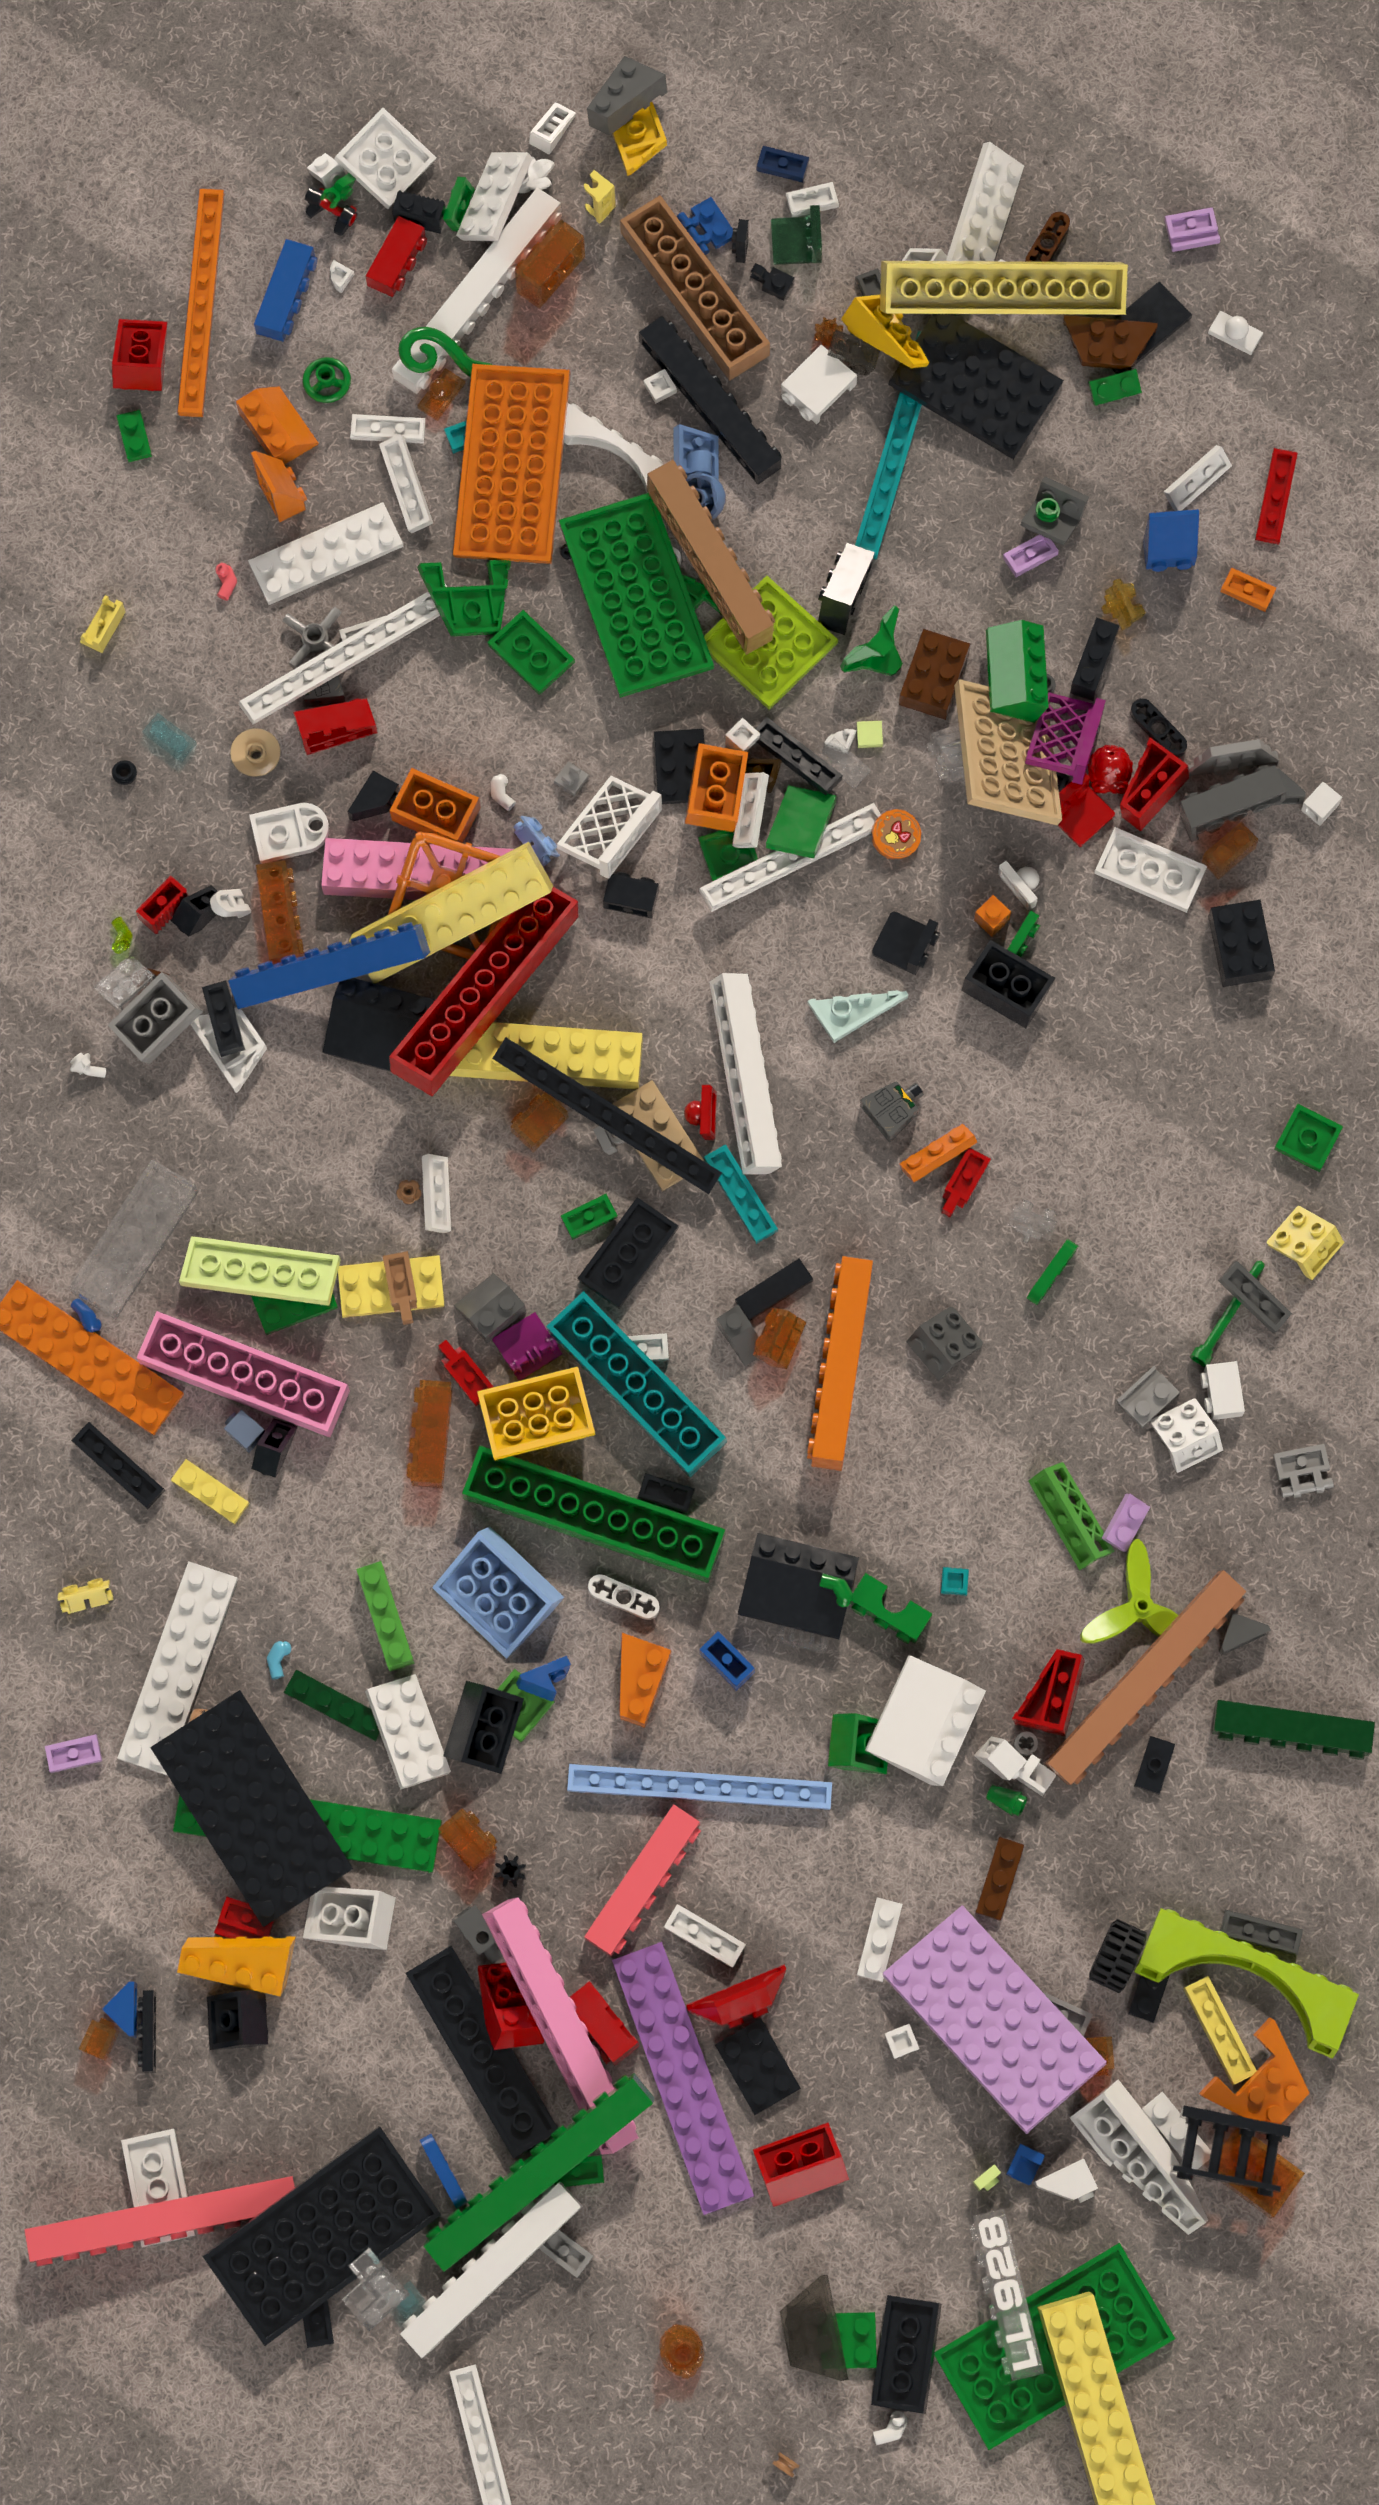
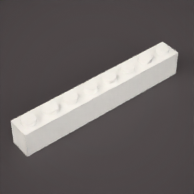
M722 973L709 983L743 1174H770L782 1167V1158L778 1147L777 1130L773 1119V1106L770 1102L768 1091L769 1083L766 1079L760 1034L756 1023V1010L753 1006L752 987L749 983L748 974Z
M561 2182L557 2185H551L541 2193L543 2198L537 2204L533 2201L521 2211L524 2216L517 2223L514 2220L509 2222L501 2230L504 2235L497 2242L494 2239L488 2242L481 2249L484 2254L477 2261L474 2258L468 2261L461 2268L464 2273L457 2280L453 2276L442 2286L444 2292L438 2298L433 2295L422 2305L424 2311L418 2317L413 2314L402 2324L404 2330L400 2335L421 2358L427 2356L583 2207Z

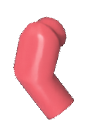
M220 563L215 569L222 583L217 596L228 601L237 584V578L231 566Z

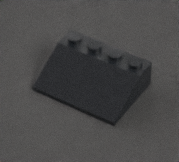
M357 978L340 981L333 996L322 1052L337 1058L391 1072L389 1056L429 1009L435 999Z
M757 1533L737 1615L839 1640L847 1607L839 1606L836 1603L837 1597L834 1591L821 1587L820 1582L823 1574L844 1579L852 1591L859 1557Z

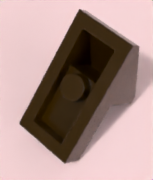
M747 759L745 773L764 772L768 774L766 792L771 793L775 786L782 761L780 759Z

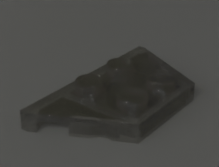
M821 2275L779 2311L789 2364L792 2367L839 2381H847L849 2379L828 2275Z

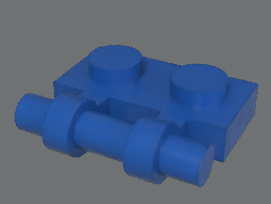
M712 197L691 208L693 218H688L684 212L676 216L704 255H707L710 251L706 244L711 242L715 249H718L732 241L733 228ZM700 225L705 234L699 235L695 227Z

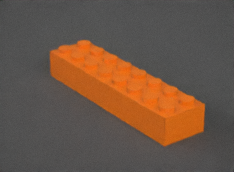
M842 1256L841 1264L836 1263L834 1285H838V1288H832L830 1309L834 1310V1313L828 1314L826 1334H830V1338H825L822 1356V1359H827L826 1363H821L818 1384H823V1387L817 1388L815 1409H819V1414L813 1413L811 1434H815V1439H809L807 1459H812L811 1467L842 1471L873 1260Z

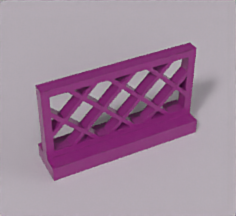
M1048 692V704L1049 702L1060 704L1061 708L1053 710L1049 705L1046 711L1039 717L1025 764L1073 776V783L1082 785L1106 700L1096 698L1095 704ZM1080 709L1087 711V713L1078 716L1073 710ZM1067 713L1071 719L1063 721L1059 715ZM1052 718L1057 724L1048 726L1044 721ZM1077 724L1081 730L1073 733L1069 726ZM1062 729L1066 736L1058 738L1054 732ZM1048 735L1052 741L1043 743L1039 737ZM1072 741L1076 747L1067 749L1063 743ZM1057 746L1061 752L1053 755L1049 748ZM1042 751L1046 758L1041 759L1032 755ZM1067 758L1071 766L1061 764L1058 760Z

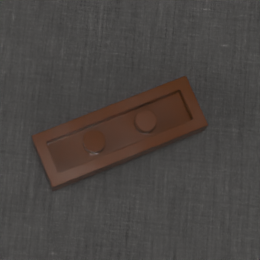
M999 1837L977 1905L976 1914L1001 1921L1024 1844Z

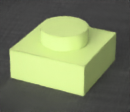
M994 2164L972 2183L979 2191L982 2188L989 2191L1000 2182L997 2176L1001 2172Z

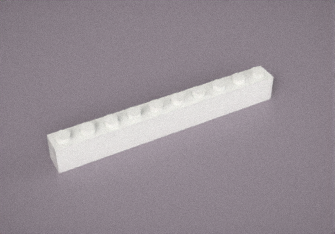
M537 187L503 229L498 241H494L426 327L442 331L460 346L461 338L465 334L469 335L474 329L476 319L479 316L483 317L487 313L494 297L497 299L502 294L504 284L508 279L513 280L520 264L523 261L527 262L533 254L532 249L535 245L543 243L548 234L547 230L551 225L556 226L562 217L561 203ZM418 340L411 348L413 359L419 363H423L427 359L426 355L419 349L421 344H430L435 348L438 356L435 367L429 372L415 373L410 371L403 365L400 359L392 368L393 379L416 394L421 388L425 390L432 380L431 376L436 370L440 371L446 363L445 358L448 356V353L440 345L430 340Z

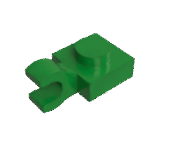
M350 173L338 179L333 187L325 189L320 199H328L331 202L329 207L331 209L336 208L340 200L343 199L345 201L353 193L352 186L356 178Z

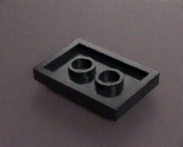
M704 729L654 731L657 793L661 794L662 804L688 803L695 754L699 743L705 744Z
M761 2018L715 2044L716 2049L754 2116L801 2089Z

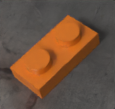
M1231 568L1220 592L1266 612L1276 592V587Z

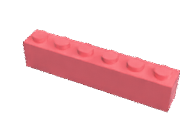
M673 1804L584 1936L585 1940L610 1957H612L614 1952L619 1954L627 1943L624 1937L629 1930L634 1932L642 1921L639 1917L644 1908L650 1909L657 1898L654 1895L659 1886L664 1888L672 1875L669 1873V1870L673 1864L678 1866L685 1857L686 1852L683 1849L687 1843L693 1844L701 1833V1830L698 1829L700 1826L698 1820Z

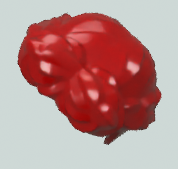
M1104 745L1090 756L1087 768L1094 792L1102 794L1108 792L1124 794L1126 792L1128 782L1133 773V762L1124 748L1115 745Z

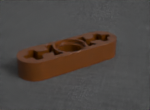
M1055 212L1051 214L1027 254L1025 262L1035 261L1039 253L1042 254L1040 262L1051 261L1069 231L1070 218L1066 213ZM1062 220L1063 226L1060 225L1056 234L1053 233L1055 222ZM1050 239L1054 242V246L1050 249L1043 248L1041 241Z

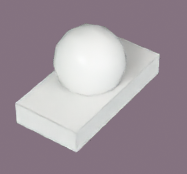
M1222 311L1218 313L1208 331V334L1249 355H1252L1263 336V332L1248 325L1247 320L1243 317H1232Z
M1007 861L999 865V877L1024 907L1030 911L1036 906L1038 899L1031 891L1039 883L1037 871L1032 867L1025 866L1015 872Z

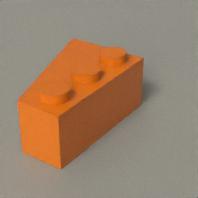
M622 1633L620 1719L645 1728L672 1653L670 1649Z

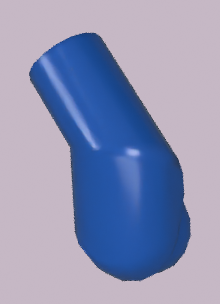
M81 1299L73 1300L71 1308L79 1315L83 1328L87 1332H98L102 1324L96 1318L94 1311Z

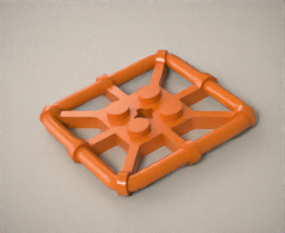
M422 831L416 833V837L413 838L401 875L397 876V887L388 915L401 908L407 887L427 892L426 895L466 875L463 872L469 856L488 863L500 856L472 847V844L468 842L463 844L433 833H423ZM429 843L461 853L462 857L457 871L441 866ZM420 846L434 870L430 884L410 878ZM502 918L491 923L488 935L493 931V929L502 920ZM476 932L468 936L475 950H477L481 942ZM455 944L441 949L466 959H470L475 953L473 950Z

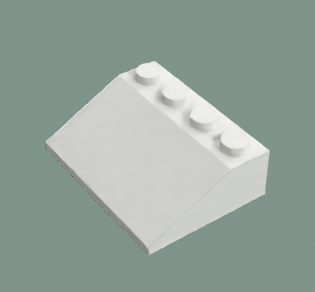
M908 1655L865 1751L930 1785L943 1786L986 1691L963 1678Z

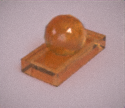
M445 368L440 376L431 382L428 392L417 405L418 409L438 421L466 384L465 380Z

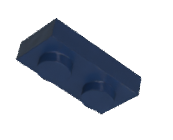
M763 146L756 171L803 183L809 164V157Z

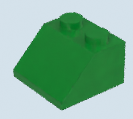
M857 1713L833 1714L828 1766L847 1771L887 1774L888 1762L865 1751L879 1719Z

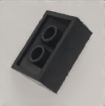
M990 940L965 977L961 991L1026 1029L1042 1005L1055 981V977Z
M466 1681L443 1757L502 1774L524 1698L482 1684Z

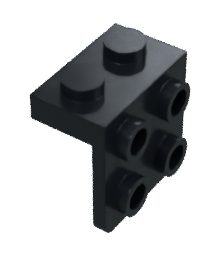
M893 911L890 913L872 949V955L916 975L919 968H924L930 955L927 952L930 946H935L939 939L940 932H937L938 922L929 919L927 925H924Z

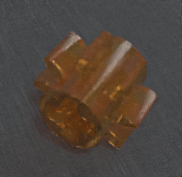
M823 317L821 325L815 324V331L817 333L814 334V340H820L821 345L824 347L826 345L834 349L837 341H843V336L841 335L843 325L838 326L836 318L831 320Z

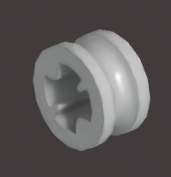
M1021 1732L1015 1738L1014 1748L1020 1755L1031 1756L1037 1750L1038 1740L1033 1733ZM1021 1738L1024 1740L1030 1738L1033 1741L1030 1744L1033 1748L1031 1750L1028 1748L1022 1750L1019 1747L1022 1744L1019 1740Z

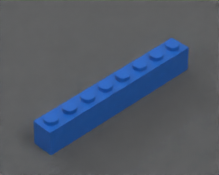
M412 922L398 926L396 931L389 932V929H383L375 932L374 937L367 939L365 935L351 939L349 944L343 945L342 942L330 944L327 946V950L320 952L318 948L304 952L305 956L296 958L295 955H289L282 958L280 963L264 962L259 964L258 969L250 971L249 967L239 969L228 980L237 1009L423 959L430 953V949L422 925L417 924L413 926Z

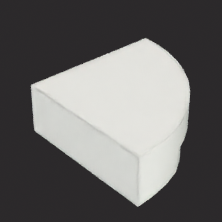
M333 260L330 267L331 282H333L332 284H334L335 289L342 293L354 276V271Z
M844 729L831 734L826 739L824 746L848 754L857 730Z

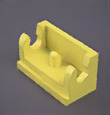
M593 170L590 174L593 188L589 187L588 184H584V189L592 196L594 208L589 204H585V208L600 224L616 207L615 187L602 175Z
M106 595L103 597V603L88 629L80 637V643L100 653L104 651L126 613L123 602L116 600L113 603Z

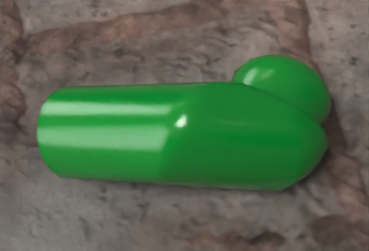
M823 1574L820 1586L834 1591L837 1597L836 1603L839 1606H849L850 1601L853 1599V1593L848 1583L844 1579Z

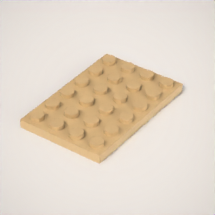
M959 679L954 686L967 804L1058 825L1062 820L1056 771L1025 764L1037 721L1032 723L990 712L989 687ZM1050 719L1045 720L1044 722L1050 726ZM1048 735L1039 737L1043 743L1052 741ZM1053 747L1049 748L1050 752L1054 755ZM1042 751L1032 755L1041 759L1046 758Z

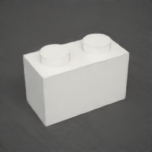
M1237 1361L1206 1365L1204 1373L1200 1374L1202 1388H1207L1208 1398L1204 1399L1206 1413H1211L1212 1420L1243 1416L1245 1409Z

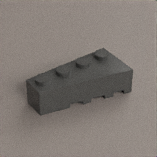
M1264 765L1254 770V773L1245 776L1241 774L1235 776L1230 780L1231 782L1224 785L1220 783L1214 784L1203 793L1198 794L1194 792L1185 796L1184 800L1180 803V817L1190 841L1199 840L1198 834L1209 831L1212 834L1220 830L1219 827L1228 820L1233 823L1242 820L1248 815L1247 812L1250 810L1253 813H1257L1285 800L1286 790L1276 766L1268 767V765Z

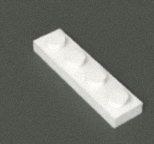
M399 434L380 443L379 446L408 531L414 533L433 524L404 436Z

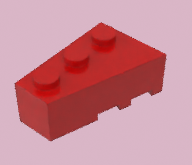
M1149 738L1147 742V747L1138 762L1134 777L1131 778L1120 803L1121 817L1139 831L1143 830L1189 779L1188 765L1152 738Z

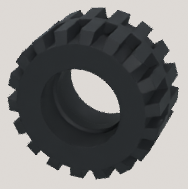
M1119 1919L1112 1922L1089 1972V1980L1117 1993L1123 1991L1144 1948L1147 1932Z

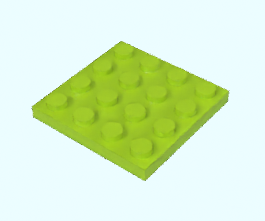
M765 576L752 590L757 589L763 601L761 602L765 611L769 610L775 619L772 641L746 655L724 617L704 638L711 658L770 710L838 644V639L770 577Z

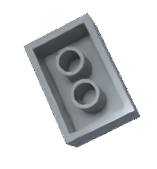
M161 972L108 1026L142 1062L150 1065L203 1011L169 975Z

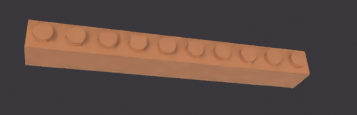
M1224 1570L1218 1571L1044 1764L1067 1785H1072L1073 1782L1077 1785L1087 1775L1085 1769L1091 1763L1093 1765L1097 1764L1105 1755L1102 1750L1108 1744L1112 1746L1122 1736L1121 1729L1126 1724L1131 1726L1138 1719L1140 1714L1137 1712L1143 1705L1148 1707L1157 1698L1155 1692L1162 1685L1165 1688L1175 1678L1172 1673L1179 1666L1183 1668L1192 1659L1190 1653L1196 1647L1201 1649L1210 1639L1208 1636L1209 1632L1213 1628L1218 1630L1226 1622L1227 1618L1225 1615L1229 1610L1233 1609L1235 1611L1244 1602L1245 1599L1242 1596L1247 1591Z

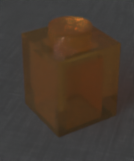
M100 2018L99 2022L92 2020L79 2050L107 2061L119 2034V2031L113 2029L115 2023Z

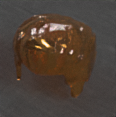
M674 2324L660 2338L659 2352L664 2367L675 2375L681 2376L682 2379L693 2377L698 2367H701L704 2361V2347L698 2332L690 2326Z

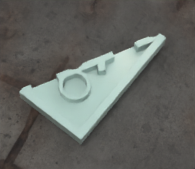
M896 990L874 995L866 993L850 995L849 997L835 996L833 999L808 1000V1005L833 1043L904 1001L909 995L906 991L900 992Z

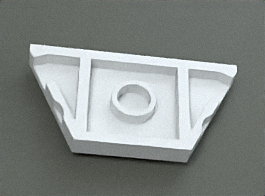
M236 1007L234 1009L246 1050L221 1057L209 1013L199 1015L190 1025L235 1093H237L267 1050V1047L242 1009H237Z

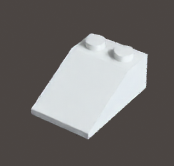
M325 1887L310 1897L303 1938L360 1948L387 1950L396 1897L376 1890Z

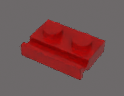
M227 1896L214 1934L228 1939H236V1937H247V1939L270 1937L275 1920L263 1927L248 1903Z

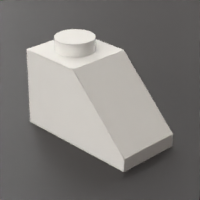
M992 1736L974 1755L1002 1779L1009 1781L1020 1776L1024 1771L1023 1765L1027 1762L1005 1739Z
M1084 2159L1034 2182L1038 2189L1071 2201L1078 2198L1080 2203L1094 2197L1092 2191L1098 2189Z

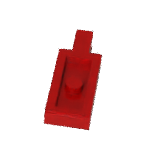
M972 1148L967 1149L944 1190L945 1193L942 1198L947 1201L942 1208V1214L951 1218L957 1206L963 1208L967 1204L991 1162V1158Z
M447 1340L443 1341L438 1345L439 1350L445 1356L441 1362L476 1407L480 1404L477 1391L493 1388L494 1386L465 1350H462L460 1347L454 1350Z

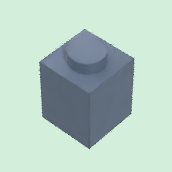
M242 1409L238 1414L235 1412L231 1414L225 1422L227 1425L224 1428L225 1432L248 1453L254 1449L265 1432Z

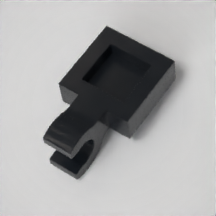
M757 263L754 264L750 278L763 283L762 291L783 301L795 280V277L775 267L769 273L763 266Z

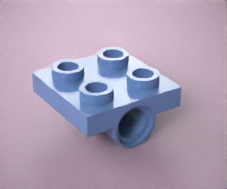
M680 424L673 427L674 461L676 465H681L687 476L692 473H706L717 478L719 481L718 436Z

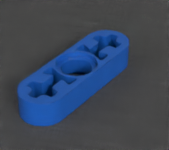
M429 2134L420 2139L455 2208L458 2209L467 2204L468 2200L453 2172H451L433 2135Z

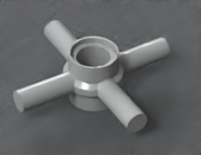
M333 607L320 624L311 623L307 626L289 613L285 615L283 622L302 635L303 646L288 663L292 668L296 669L310 652L327 651L334 647L328 641L327 631L342 613L338 608ZM313 635L321 636L318 641L309 640Z

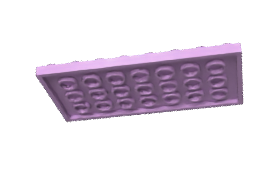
M963 1905L883 1972V1977L1025 2134L1106 2065L1103 2057Z

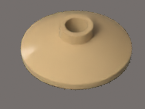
M249 729L239 734L233 741L230 752L236 769L245 775L253 777L271 772L278 764L281 753L277 739L270 732L263 729ZM259 752L261 756L258 759H254L252 754Z

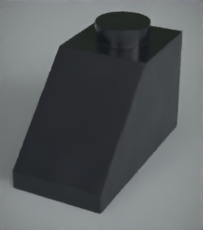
M372 771L347 811L349 819L354 822L388 813L400 791L399 784Z
M210 885L182 899L171 922L188 937L201 931L217 915L211 908L210 899L218 891Z
M273 1418L257 1443L251 1469L263 1475L276 1477L284 1464L297 1426Z

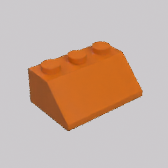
M280 386L257 388L236 401L238 413L267 455L282 460L284 465L319 444Z

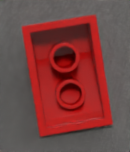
M119 319L112 360L113 388L162 391L168 322Z

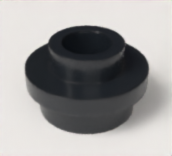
M127 760L117 762L112 768L113 779L120 785L131 784L137 777L135 765ZM122 770L129 771L126 777L120 775Z

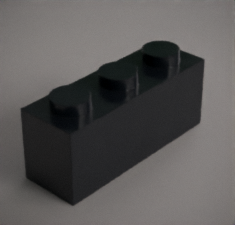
M1096 617L1072 681L1071 694L1094 701L1117 639L1120 625Z

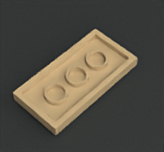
M653 1080L613 1103V1105L703 1160ZM636 1149L662 1191L683 1179Z

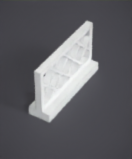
M610 776L557 843V849L600 869V875L609 879L661 812V794L655 791L648 794ZM613 785L621 789L623 794L609 796L608 791ZM639 798L644 801L641 805L630 807L628 799ZM625 800V808L612 809V802ZM608 804L609 811L595 813L594 809L597 805ZM629 814L630 819L627 822L616 823L615 816ZM611 817L613 825L599 827V819ZM594 821L596 828L582 831L581 825L584 822ZM615 831L616 837L614 839L603 841L602 833ZM598 834L600 842L585 843L584 837ZM581 838V846L572 847L567 844L572 839ZM602 848L603 854L599 859L590 856L588 853L590 850Z

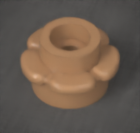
M404 1180L399 1183V1189L396 1190L399 1200H402L405 1204H412L419 1200L422 1192L419 1189L420 1185L418 1182ZM408 1189L411 1190L410 1194L406 1192Z

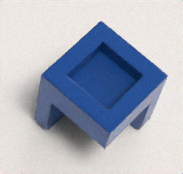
M1019 2144L1006 2175L1024 2184L1031 2185L1045 2155Z

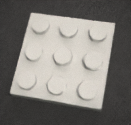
M382 108L336 155L334 160L355 177L383 206L389 209L395 202L397 192L399 190L402 192L406 191L437 157L390 113Z

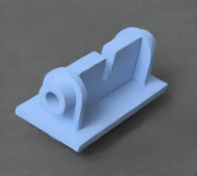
M521 816L520 818L524 823L521 821L516 823L513 827L515 829L514 833L523 844L533 841L534 845H532V848L540 863L545 866L551 861L550 856L559 857L560 855L555 850L557 848L556 843L549 836L545 837L541 832L543 827L534 817Z

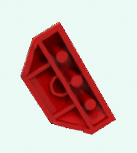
M785 1964L686 2005V2009L689 2013L722 2027L728 2025L729 2029L743 2024V2018L752 2014L754 2019L769 2013L767 2008L773 2005L786 1973Z

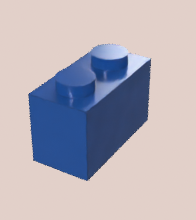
M719 1631L699 1649L700 1655L736 1691L755 1673V1668Z

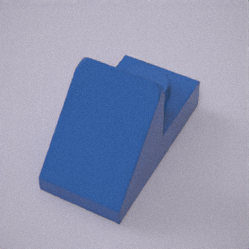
M566 1655L520 1674L516 1685L520 1690L549 1701H554L556 1690L551 1681L555 1683L563 1680L568 1674L571 1663Z

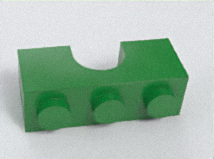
M865 1573L853 1592V1599L850 1601L852 1605L851 1610L863 1617L865 1614L874 1618L873 1623L883 1630L890 1628L897 1632L895 1636L902 1642L909 1644L911 1641L916 1644L931 1620L932 1613L911 1600L901 1612L893 1613L886 1610L882 1604V1598L888 1586Z

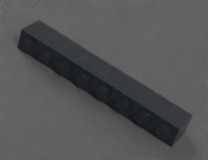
M663 316L659 317L639 331V342L660 368L666 370L679 391L756 484L759 485L781 469L782 456L775 446L771 447L767 443V437L764 432L752 425V419L745 410L741 411L738 408L737 401L730 392L726 393L723 390L719 378L715 374L711 375L705 361L700 356L697 358L694 355L690 343L686 339L682 340L679 337L675 325L671 321L667 322Z

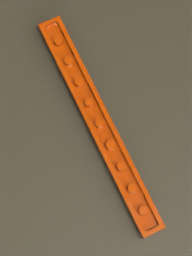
M199 190L178 404L179 416L203 417L225 196L224 190Z

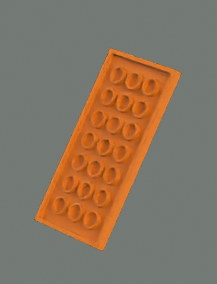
M484 364L472 365L453 550L454 558L552 564L571 376L570 370Z

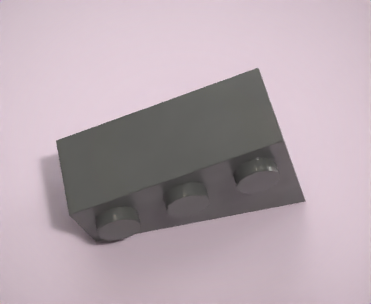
M624 56L587 107L589 126L607 135L614 133L633 119V115L643 108L645 110L649 107L650 102L659 95L662 97L668 93L666 74Z

